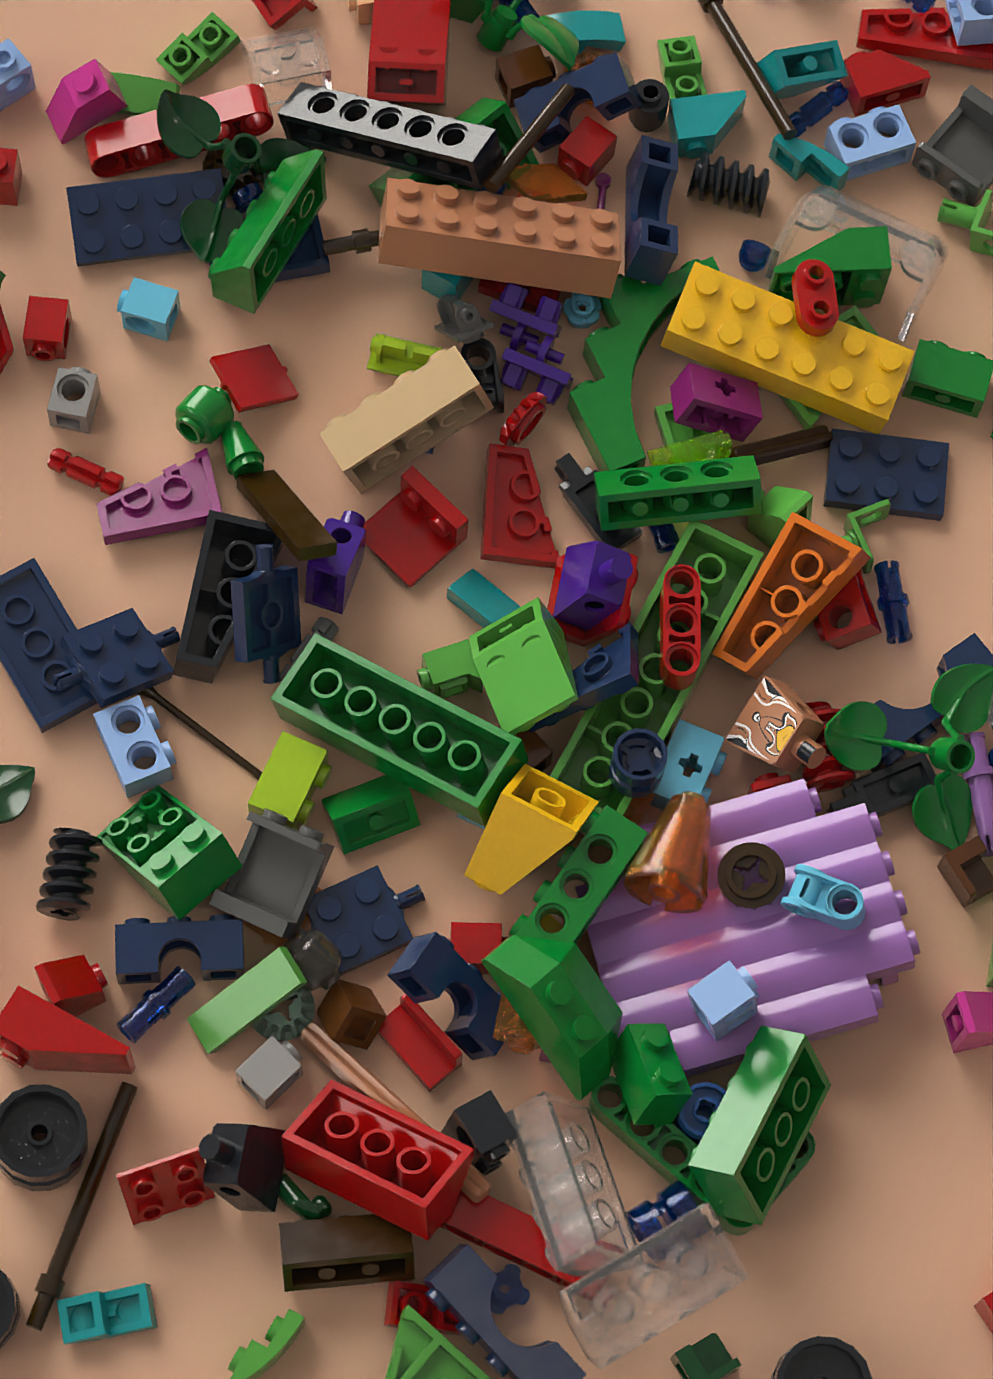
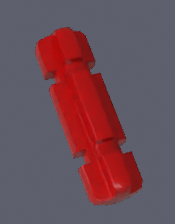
M62 448L53 449L47 462L49 469L58 473L66 472L67 477L94 489L100 487L101 492L110 496L120 492L124 484V477L113 471L105 472L106 469L79 456L72 457L71 452Z

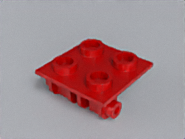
M199 1146L116 1174L133 1225L144 1221H154L162 1215L185 1207H195L206 1200L215 1198L214 1191L207 1187L203 1181L205 1160L199 1154Z

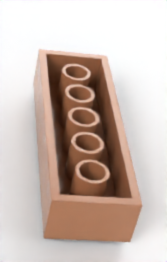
M387 178L380 212L378 263L611 298L621 264L619 213L609 212L604 209L575 207L566 203L536 201L527 197L497 195L489 191L454 188L450 185L415 182L411 179Z

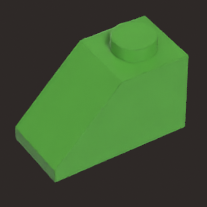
M775 486L766 495L761 494L762 514L748 515L747 530L771 549L792 512L811 521L813 495L804 490Z

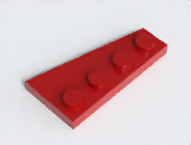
M945 7L930 8L926 13H913L910 8L862 9L856 48L873 51L880 49L891 54L993 70V43L957 46L948 12H945Z

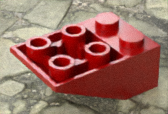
M374 0L368 61L367 98L389 103L446 106L451 0Z

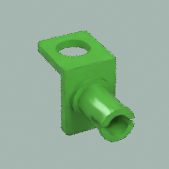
M986 189L981 204H978L976 207L944 198L939 209L938 222L970 229V250L993 256V247L986 243V240H993V231L985 229L992 211L993 191Z
M889 499L859 509L846 516L843 528L845 535L842 538L859 546L870 556V560L862 567L865 574L871 572L874 558L860 528L887 518L891 507Z

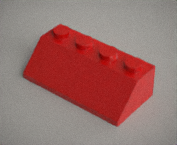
M332 1079L281 1136L286 1170L427 1241L430 1240L452 1213L475 1155L474 1148Z

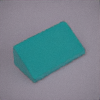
M473 568L452 583L447 589V599L483 628L521 607Z

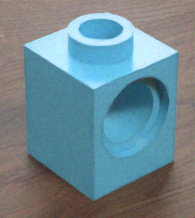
M133 277L129 290L124 289L121 292L117 305V312L121 313L123 328L168 341L180 311L179 291Z

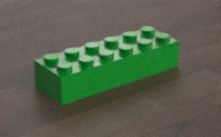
M314 633L270 698L280 719L484 827L488 823L501 792L523 765L529 761L522 739L317 633Z

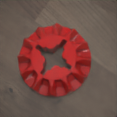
M533 392L526 399H522L502 426L499 441L506 446H512L515 443L518 445L523 442L543 418L547 409L545 406L547 397L541 392Z

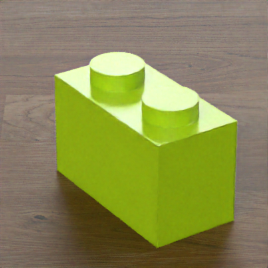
M282 731L248 801V811L263 814L265 808L288 817L285 825L297 830L299 823L306 825L315 806V802L311 801V798L317 787L324 788L332 770V766L328 765V750Z

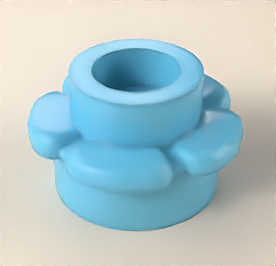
M573 293L571 298L566 299L564 302L563 312L566 314L568 322L576 328H588L600 318L601 302L596 296ZM585 306L586 310L581 311L579 310V307Z

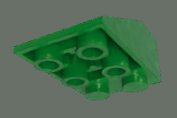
M887 226L847 228L774 267L768 291L794 302L792 277L798 265L805 260L816 259L826 263L833 272L838 306L856 305L857 308H868L875 304H880L892 270ZM810 274L812 278L819 279L817 276Z
M159 785L150 792L145 793L137 803L119 818L113 820L106 829L96 836L103 840V847L156 902L179 921L243 867L222 832Z

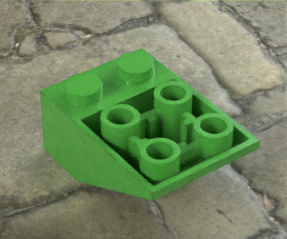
M539 597L469 636L474 663L502 730L512 735L531 729L538 721L554 712L565 710L572 702L578 700L564 632Z

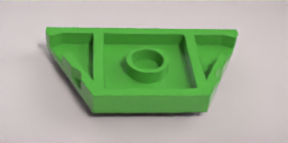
M407 1305L402 1310L385 1379H491L411 1306Z

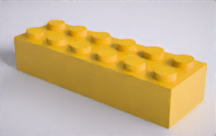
M698 262L693 264L660 345L663 348L724 373L757 382L761 388L797 401L874 434H879L888 422L915 352L840 320H837L832 331L825 336L815 337L808 335L797 324L793 301Z

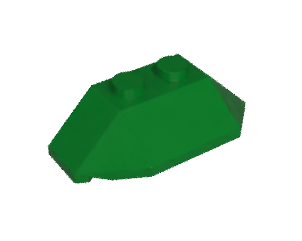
M512 935L481 960L577 1101L582 1100L610 1075L623 1012L576 943Z

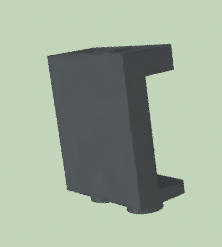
M970 84L961 95L956 109L926 143L921 142L911 165L924 178L934 180L947 189L954 199L964 201L973 207L985 194L986 189H989L993 184V99Z
M265 808L263 814L249 812L247 820L251 821L252 825L238 856L243 867L229 878L224 890L215 889L209 905L282 938L296 939L335 846L323 842L322 839L325 834L316 829L301 824L300 829L296 830L285 825L288 817Z

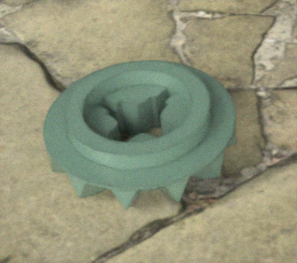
M304 985L284 1000H293V1003L288 1006L291 1021L288 1022L286 1017H283L280 1012L270 1013L252 1024L253 1028L263 1037L269 1039L273 1036L277 1041H288L299 1037L301 1031L314 1018L315 1003L311 990Z

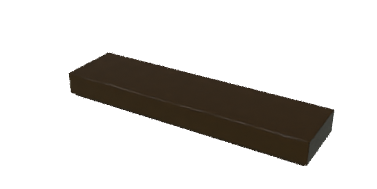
M275 470L237 475L238 490L299 562L337 554V541Z

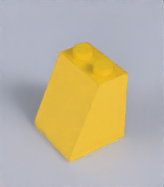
M524 764L501 792L464 876L473 880L479 888L485 891L503 894L572 841L586 823L588 817L596 809L599 801Z

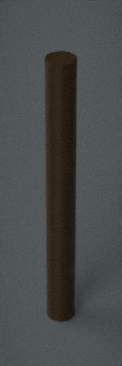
M567 83L562 84L484 182L486 190L496 193L573 97L575 90L571 85Z

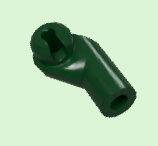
M286 1173L282 1174L278 1198L287 1208L304 1220L323 1219L331 1215L332 1207L324 1196L317 1195L311 1201Z

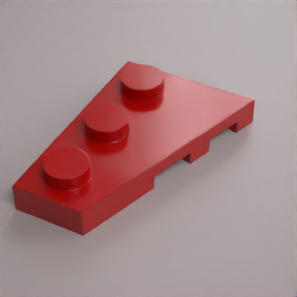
M490 443L486 450L480 559L555 569L557 558L560 555L558 550H555L551 537L552 528L549 517L545 516L540 499L541 490L529 448Z

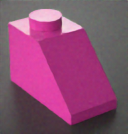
M94 58L61 79L46 109V113L59 141L65 144L128 105L113 74Z
M962 991L956 993L942 1012L953 1053L992 1045L993 992Z

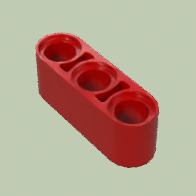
M679 564L669 568L665 573L660 593L659 672L661 680L666 686L675 690H683L691 686L695 681L701 660V581L699 574L694 568L689 565ZM678 583L688 587L690 592L678 594L670 586ZM678 621L683 622L690 630L684 633L676 632L670 624ZM674 660L684 661L690 669L683 672L676 671L672 668L670 662Z

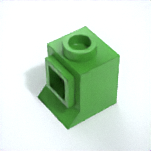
M469 639L422 654L421 669L417 670L421 688L430 691L442 699L467 692L468 688L480 693L483 692V682L472 657Z

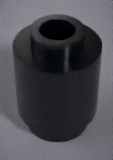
M644 79L636 84L642 106L629 111L628 116L636 129L642 132H652L659 128L666 119L669 92L660 81Z

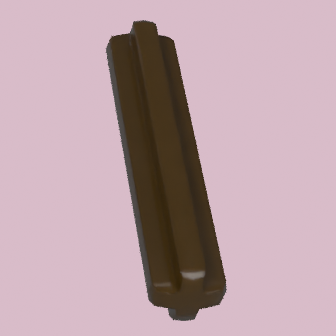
M820 425L733 447L729 458L754 455L756 465L758 466L828 448L833 435L832 432H829L827 426Z

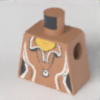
M767 675L763 677L724 739L728 744L773 766L790 772H795L801 763L810 769H814L822 763L826 755L825 748L815 742L824 729L822 720L791 686Z

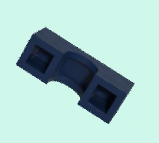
M617 52L601 55L594 59L591 64L578 70L565 72L557 80L543 87L531 88L524 96L513 100L523 131L525 132L562 84L567 83L574 88L575 94L533 146L540 153L563 143L571 134V115L576 107L584 102L592 101L595 108L607 121L642 106L630 67Z
M213 915L209 917V921H192V918L184 916L179 921L174 916L168 918L167 922L150 923V920L146 918H130L125 920V924H115V967L118 984L161 983V964L164 958L169 953L179 949L192 951L200 958L203 981L235 980L245 974L242 919L234 920L232 915Z
M437 932L414 937L387 974L415 1004L438 999L443 991L449 994L454 1004V1016L444 1033L471 1060L496 1056L521 1019L511 1007L508 999L501 993L496 992L483 979L480 970L467 963L454 950V945L448 938Z

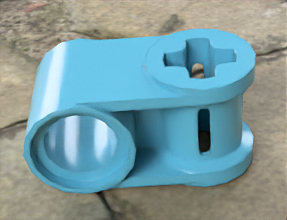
M796 865L794 872L797 876L788 897H783L780 904L782 907L802 917L816 919L842 930L855 929L861 925L865 919L866 910L863 895L858 887L831 877L811 866ZM847 898L856 902L857 907L850 914H839L834 910L836 903L841 899Z

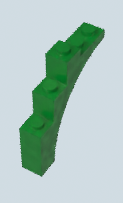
M713 256L702 261L694 259L685 263L679 270L667 274L661 286L648 282L642 284L639 280L618 274L612 297H599L601 310L611 328L601 327L594 330L585 338L583 357L596 382L587 380L575 386L569 392L567 406L599 472L644 467L646 456L635 430L631 406L632 379L636 364L649 339L663 322L673 314L694 262L719 271Z

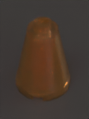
M685 791L672 796L625 873L624 887L630 895L642 903L651 906L654 899L666 903L664 911L688 914L702 909L708 896L711 807L705 802V798L702 795Z

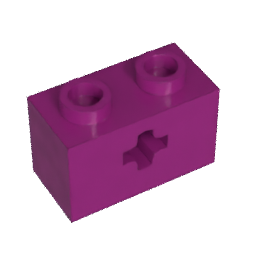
M688 363L670 386L674 421L677 424L744 442L763 419L757 382Z

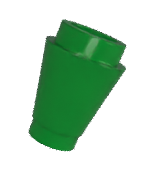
M231 421L221 434L227 472L237 480V475L263 471L264 455L247 433L242 423Z

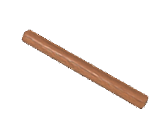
M311 1022L301 1031L300 1041L351 1089L429 1126L339 1042L332 1041L328 1032L320 1024ZM471 1164L461 1191L473 1202L479 1203L490 1193L492 1184Z

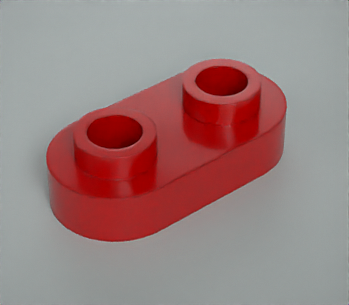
M808 259L798 265L792 277L796 320L803 332L811 336L821 337L832 331L839 317L833 272L826 263L816 259ZM810 274L817 276L819 279L812 278ZM814 309H821L825 314H818Z

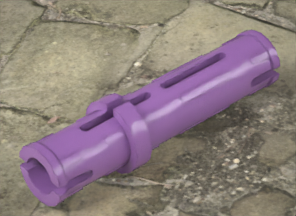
M971 732L969 733L970 738H967V735L964 734V740L973 746L975 762L971 769L962 773L971 790V801L978 835L987 847L983 857L993 856V767L989 763L985 733Z

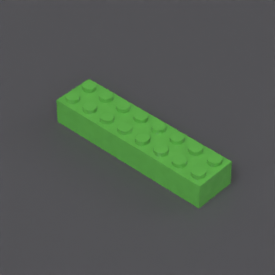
M700 521L689 522L633 624L638 632L639 685L632 687L624 694H617L596 703L592 708L585 711L550 777L599 801L594 810L598 814L608 805L624 817H627L636 798H630L619 793L612 785L609 777V765L613 748L618 738L626 731L632 729H648L656 733L666 744L711 661L714 648L758 573L764 555L763 552ZM679 564L689 565L694 568L699 574L701 581V660L695 681L691 686L683 690H675L666 686L661 680L659 672L660 593L665 573L669 568ZM678 583L670 586L678 594L690 592L688 587ZM678 621L670 624L676 632L684 633L690 630L683 622ZM674 660L670 662V665L676 671L683 672L690 669L684 661Z

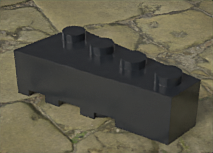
M209 510L173 675L213 683L234 643L230 581L249 576L257 569L256 545H273V565L284 545L266 522Z

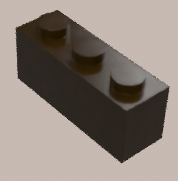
M375 1214L344 1215L336 1218L279 1223L285 1292L415 1279L412 1233Z

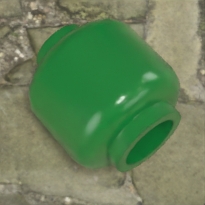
M199 385L194 388L176 407V427L179 433L186 440L194 444H211L217 440L227 425L234 421V411L231 406L232 400L228 393L219 387L212 388L208 385Z

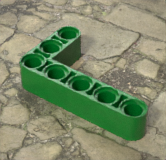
M608 1076L591 1091L589 1108L592 1115L720 1228L730 1235L739 1236L746 1234L756 1225L749 1222H737L732 1218L716 1215L706 1195L697 1188L695 1176L688 1166L692 1151L697 1144L673 1123L650 1124L652 1133L647 1136H638L631 1130L630 1122L632 1118L615 1076ZM606 1090L612 1091L618 1095L620 1104L614 1108H607L599 1102L598 1094ZM808 1132L802 1144L804 1156L798 1159L795 1158L773 1204L812 1158L816 1143L810 1132ZM671 1146L677 1147L683 1152L685 1161L678 1165L670 1164L664 1159L663 1150Z

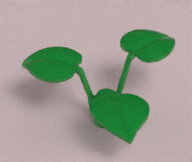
M493 0L485 1L484 12L480 17L484 23L477 33V39L484 47L495 52H501L508 40L513 41L517 33L524 29L529 36L549 51L569 71L573 68L579 49V42L576 35L564 24L546 15L537 18L533 14L523 16L517 24L518 16L515 10L522 0H513L509 7L499 5L492 9Z
M963 664L949 669L937 679L931 693V706L937 713L944 716L941 725L951 738L940 737L930 747L883 738L887 731L886 716L877 705L866 701L852 702L844 706L826 724L824 730L825 742L831 755L840 764L853 770L862 771L876 767L881 760V745L928 754L934 767L945 770L935 776V785L923 786L917 792L912 805V817L920 833L951 850L965 843L972 815L971 790L967 782L957 775L958 773H965L970 770L975 762L973 746L964 740V735L958 734L957 731L961 733L977 731L987 721L993 704V666Z

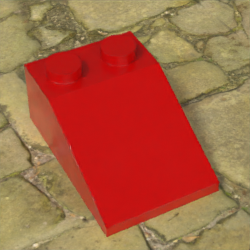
M19 985L0 1014V1050L2 1051L0 1056L20 1069H23L24 1065L27 1064L36 1070L132 1074L136 1068L130 1047Z

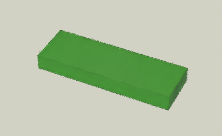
M279 947L190 1015L187 1020L207 1054L216 1053L304 986L307 980L287 947Z

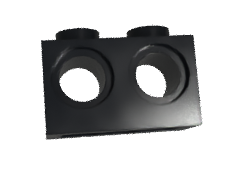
M491 1090L454 1109L441 1133L474 1148L475 1155L471 1164L484 1176L492 1173L503 1164L501 1159L511 1152L509 1147L518 1135Z

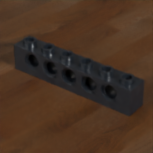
M304 82L299 83L277 113L286 138L299 144L480 190L484 187V182L504 158L496 129Z

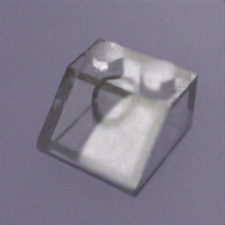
M315 26L241 40L251 84H258L264 88L270 106L285 103L300 82L331 89V69L323 38Z

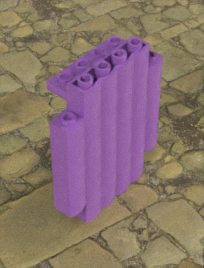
M803 778L639 826L649 833L646 844L587 928L601 981L623 1012L618 1038L628 1024L665 1023L685 1076L689 1077L741 1062L745 1056L747 1045L753 1041L760 1026L806 1034L809 1042L877 1023V1010L884 1008L877 983L869 985L868 981L880 979L882 986L898 982L899 972L915 968L914 955L920 954V948L914 930L906 931L901 918L902 915L908 914L901 890L893 892L889 881V876L895 875V870L889 852H881L876 837L883 836L876 812L868 814L865 803L816 817L815 813L822 811L819 796L815 787L807 788ZM747 842L761 843L773 849L781 858L785 868L783 891L774 899L771 905L758 907L756 910L736 907L723 896L717 878L718 867L723 856L731 848ZM759 861L750 872L739 871L740 875L745 879L744 891L753 882L765 883L764 879L759 877ZM796 865L811 866L831 877L858 887L863 895L866 910L865 919L861 925L855 929L842 930L816 919L802 917L782 907L780 904L783 897H788L797 876L794 872ZM586 884L575 887L578 898H582L588 892ZM841 899L836 903L834 910L839 914H850L855 910L857 904L851 899ZM730 960L737 970L743 966L757 984L758 988L756 991L759 994V997L756 999L758 1013L716 1042L691 1008L687 990Z

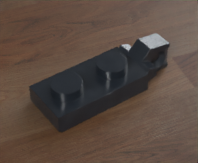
M570 453L556 461L554 470L563 481L559 484V489L596 541L606 543L621 550L641 537L642 530L640 527L601 531L596 509L594 472L598 471H592L589 466L582 470Z
M919 753L852 781L850 786L841 791L844 798L830 803V807L826 812L828 814L865 803L868 814L876 812L879 818L912 804L917 792L923 786L935 785L934 778L936 774L927 756Z

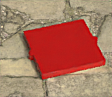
M270 344L212 356L209 361L221 381L220 388L226 390L238 412L295 400L299 395L287 375V367L281 365Z

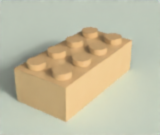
M456 346L435 352L430 356L427 364L416 371H407L396 378L393 386L382 393L377 392L367 396L360 403L359 408L348 415L342 414L333 418L326 425V429L319 433L344 474L360 493L368 490L494 408Z

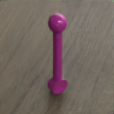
M600 173L596 177V186L599 188L597 209H605L606 189L611 185V177L607 173Z

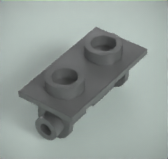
M445 294L438 300L437 309L442 323L434 326L436 331L457 342L467 344L477 341L484 336L483 331L494 327L493 323L480 317L477 308L473 304L465 303L452 294Z

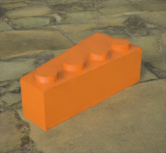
M792 512L712 654L722 662L757 680L870 560V556L859 546Z

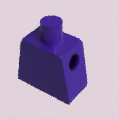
M344 511L340 520L334 518L326 520L324 528L337 541V554L330 557L308 560L305 603L343 614L364 557L366 530L363 528L365 518L361 514L354 511Z
M591 541L567 547L553 617L588 631L619 609L623 602L627 578L631 576L633 571L630 554L600 541Z

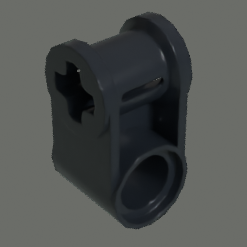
M484 338L464 344L461 348V355L493 404L494 408L492 410H496L498 414L504 413L503 386L501 378H499L494 345ZM472 357H481L487 363L475 366L468 360Z

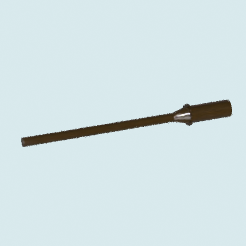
M154 687L137 693V696L142 695L157 702L259 780L262 772L158 694Z

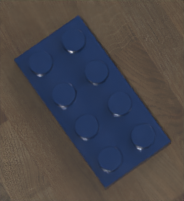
M221 168L66 187L77 267L193 252L182 236L180 218L186 206L197 199H208L215 204L217 203L224 188Z
M32 558L0 575V663L41 733H44L97 704V701L91 692L80 683L65 688L62 691H57L56 686L54 687L52 675L71 669L70 659L60 646L62 636L77 630L37 561L35 558Z

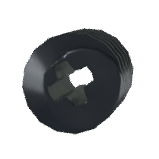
M705 151L701 158L696 161L686 197H690L695 188H697L699 201H704L712 192L714 205L718 206L726 196L728 197L729 209L733 210L739 201H742L743 213L748 214L753 206L757 205L758 217H760L770 185L769 169L764 168L759 176L755 177L754 165L749 164L745 171L740 173L738 160H734L730 167L726 169L724 156H719L712 165L710 164V153Z
M55 828L53 832L56 835H53L49 840V846L53 851L46 855V863L50 867H46L42 874L43 879L47 883H43L39 889L40 895L44 899H40L37 902L36 909L41 914L52 918L68 921L78 920L80 916L77 915V911L89 910L91 908V904L80 899V896L93 894L94 888L83 883L84 879L97 877L96 871L86 867L87 863L100 862V856L91 852L90 847L103 846V840L83 830Z

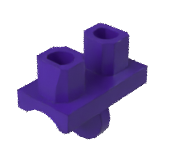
M508 283L501 293L499 301L492 300L489 311L518 322L516 327L503 323L500 328L499 334L511 338L509 349L518 352L522 343L527 344L528 340L538 343L539 336L527 332L528 327L558 338L562 330L558 322L561 317L563 304L542 296L535 315L522 311L529 290Z
M546 335L542 344L528 340L525 351L537 355L536 359L507 347L501 357L505 362L501 376L503 385L521 392L528 373L538 376L541 380L536 392H541L547 397L546 403L555 405L564 388L570 390L574 378L571 377L570 373L546 364L549 360L561 365L565 354L553 349L555 338Z

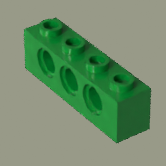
M754 455L594 472L596 509L601 531L762 514L761 478Z
M608 805L604 807L600 814L593 811L580 830L585 835L577 848L570 845L565 850L556 865L561 871L553 882L547 879L543 882L533 898V901L537 903L536 907L529 917L522 914L511 928L509 935L577 944L646 844L649 833ZM595 846H604L611 852L612 857L604 864H597L590 860L588 852ZM580 880L586 884L588 892L582 898L575 899L565 893L564 887L569 881ZM549 914H556L563 919L565 925L557 933H548L540 925L543 917Z

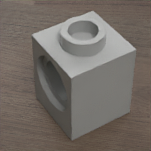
M58 367L47 407L50 426L89 434L100 395L99 381L96 374H92L91 371L81 367H72L70 369ZM80 393L84 395L81 399L77 401H69L66 399L70 394Z
M271 1036L235 1070L236 1080L266 1110L303 1075L302 1065L299 1063L303 1058L287 1040L280 1044Z

